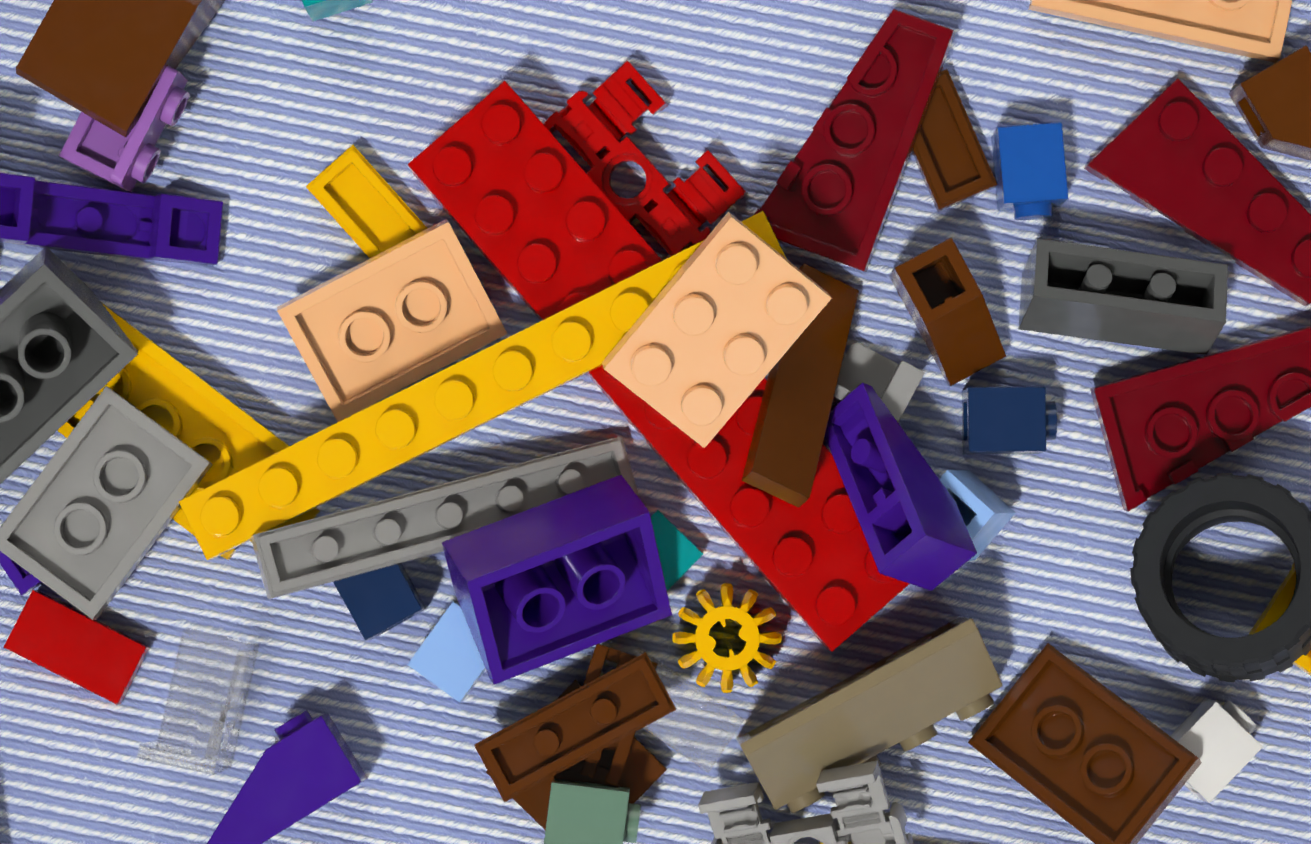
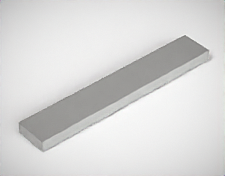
M618 436L254 534L251 536V540L269 600L443 552L441 542L618 475L623 476L638 497L639 494L623 438Z

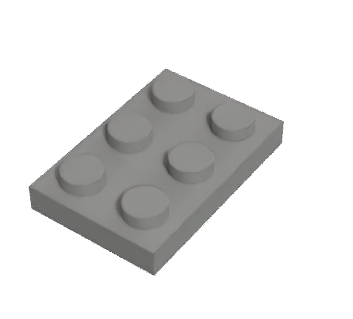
M106 386L1 525L0 551L92 620H97L181 508L179 501L190 496L213 464Z

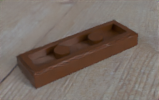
M647 652L483 739L474 744L503 801L506 802L666 716L677 708Z

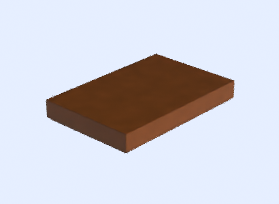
M1049 643L1046 644L968 742L974 749L1094 844H1137L1202 763L1192 752Z

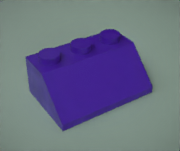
M622 475L441 542L455 595L493 685L672 615L650 512Z

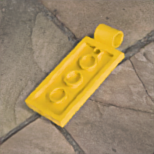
M103 304L138 350V355L57 430L67 438L107 386L213 464L190 496L289 447L287 443ZM316 507L274 529L314 519L320 510ZM180 508L173 517V520L194 535L182 508ZM234 548L220 556L229 560L236 552V549Z

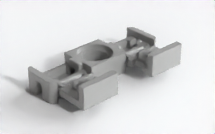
M878 760L822 770L816 783L818 792H833V798H835L837 807H832L829 814L775 823L771 833L767 831L772 827L770 818L762 820L757 804L764 799L759 782L706 791L703 793L698 804L700 814L708 813L714 834L711 844H794L798 839L804 837H812L823 844H848L849 839L850 844H914L910 833L905 834L907 817L901 804L893 802L890 812L884 813L885 809H889L890 803Z

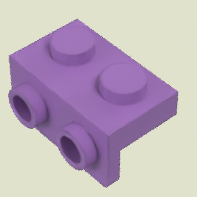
M167 66L141 117L127 137L122 136L81 112L59 157L131 193L137 180L145 183L154 171L161 150L155 147L165 125L168 124L173 127L183 114L189 99V92L184 90L188 80L180 71Z

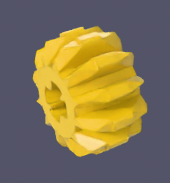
M730 583L721 585L722 606L716 608L705 589L696 593L698 602L707 613L699 617L686 607H682L678 612L679 617L684 621L697 625L695 633L679 631L672 634L673 643H695L697 649L678 659L680 667L682 669L688 668L702 658L706 664L696 678V683L701 687H705L708 684L715 668L722 670L720 686L723 693L732 692V670L736 669L740 670L744 682L749 687L758 683L757 677L747 664L754 659L763 667L772 669L776 663L775 659L770 655L757 651L759 643L774 645L782 641V635L778 632L759 633L758 626L771 621L776 616L772 607L765 608L754 617H751L747 612L756 602L758 593L752 589H749L744 594L739 608L733 607L734 591ZM725 619H731L740 624L737 635L740 639L744 640V644L738 653L734 654L732 649L729 648L728 656H721L713 651L716 640L709 635V632L716 622L719 621L721 626L725 627Z

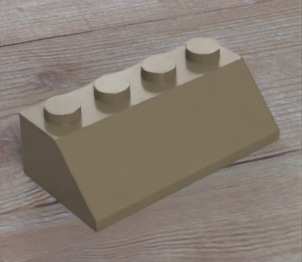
M958 617L736 739L774 809L776 810L787 804L790 812L795 813L825 796L824 792H818L816 785L822 770L877 760L880 766L881 762L877 754L897 743H900L904 752L921 745L938 734L933 724L956 712L960 721L976 715L994 704L989 693L1003 685L973 619Z

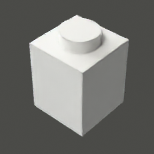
M1204 700L1170 735L1202 762L1184 786L1198 799L1208 803L1263 748L1250 735L1257 728L1256 724L1231 701L1228 700L1221 707L1216 701Z

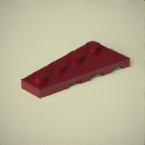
M1311 326L1090 388L1123 510L1128 512L1148 501L1147 498L1166 487L1181 482L1198 472V469L1251 442L1254 440V437L1310 408Z

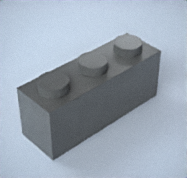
M1037 238L1022 272L1018 329L1207 355L1226 323L1228 265Z

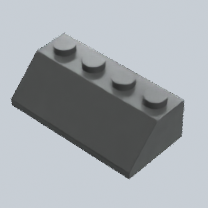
M44 247L0 289V484L138 355V350L94 292L48 247Z

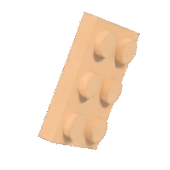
M727 212L603 360L602 365L604 370L705 448L832 298L827 291L731 213Z
M448 219L431 226L277 307L278 314L337 422L507 334Z

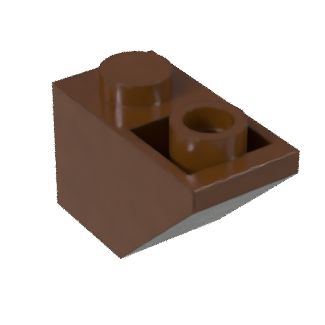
M1307 45L1242 82L1229 95L1261 148L1311 161V52Z
M952 237L893 269L889 277L949 387L1006 357L983 294Z

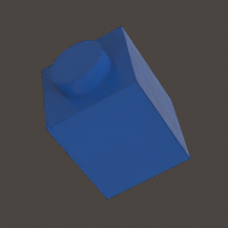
M1062 122L998 127L991 136L994 177L997 182L995 187L997 212L1014 210L1015 220H1037L1052 217V207H1060L1068 199Z

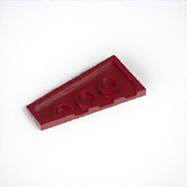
M895 9L892 10L848 75L847 82L830 107L825 109L812 128L814 129L794 160L789 162L776 181L777 185L760 210L757 209L755 214L761 211L764 212L777 240L867 272L953 41L954 30Z
M1178 78L1084 168L1099 179H1106L1130 194V198L1149 210H1155L1183 227L1186 233L1205 245L1208 243L1235 260L1236 264L1303 306L1311 303V214Z

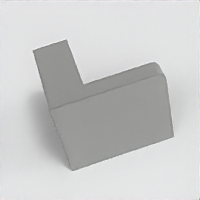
M855 342L849 347L842 361L833 402L836 404L840 403L863 382L873 387L891 414L899 422L925 372L903 360L897 364L864 345Z

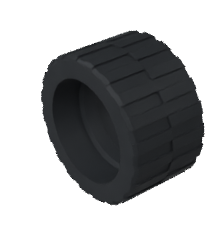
M1218 473L1217 476L1202 479L1200 477L1187 482L1185 487L1176 492L1172 491L1164 497L1158 508L1154 512H1150L1142 524L1143 530L1139 538H1136L1132 551L1134 561L1133 568H1130L1131 584L1136 592L1134 599L1139 612L1165 651L1177 662L1181 661L1187 665L1192 672L1204 677L1206 675L1218 678L1219 681L1226 682L1249 679L1251 682L1265 679V676L1277 671L1281 673L1292 667V663L1302 655L1306 656L1311 650V511L1303 502L1297 501L1291 492L1281 485H1273L1264 481L1263 477L1250 474L1238 476L1232 473ZM1227 522H1249L1272 531L1290 551L1296 569L1294 594L1283 615L1264 630L1236 638L1215 636L1193 625L1179 609L1172 588L1174 563L1184 546L1205 529Z

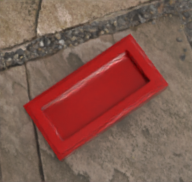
M32 590L4 645V648L117 705L122 703L150 648L98 620H92L86 614L38 590Z

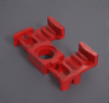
M626 61L593 92L597 98L589 106H587L586 102L592 96L585 91H578L567 100L568 105L560 112H554L545 121L544 126L551 134L557 129L587 162L591 169L586 174L627 221L631 223L637 218L670 256L705 240L712 232L711 228L707 226L702 231L698 228L706 221L712 225L739 199L742 200L748 194L709 150L695 161L700 168L685 182L680 177L676 178L673 181L676 186L669 193H666L665 191L672 184L637 145L627 136L621 142L619 141L627 133L633 135L637 131L632 124L647 110L654 115L659 110L663 111L668 106L664 99L629 61ZM632 79L631 83L646 98L650 105L647 106L626 82ZM631 161L643 168L646 174V184L639 195L626 199L614 192L611 185V176L618 165ZM707 164L709 165V170L727 188L726 192L705 171L704 167Z

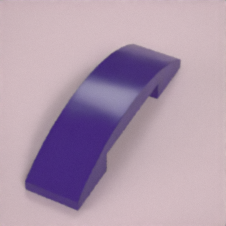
M0 173V242L113 257L204 265L218 264L223 210L222 201L168 194L153 196L36 181L35 177Z

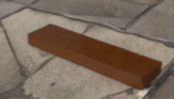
M805 263L799 269L827 291L832 299L769 372L742 481L796 507H800L811 495L859 290Z

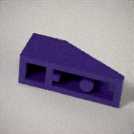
M862 382L830 410L825 431L826 441L879 573L932 591L977 554L976 548L953 497L873 387Z
M308 710L274 730L280 741L265 750L207 844H262L367 779V776L328 713L313 720Z

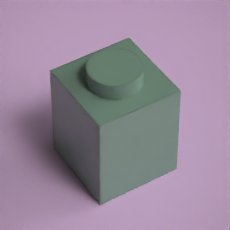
M553 778L544 844L636 843L641 804L628 803L629 787H616L613 785Z

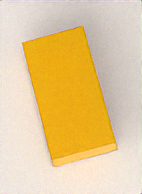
M354 145L347 149L306 186L369 258L428 229Z

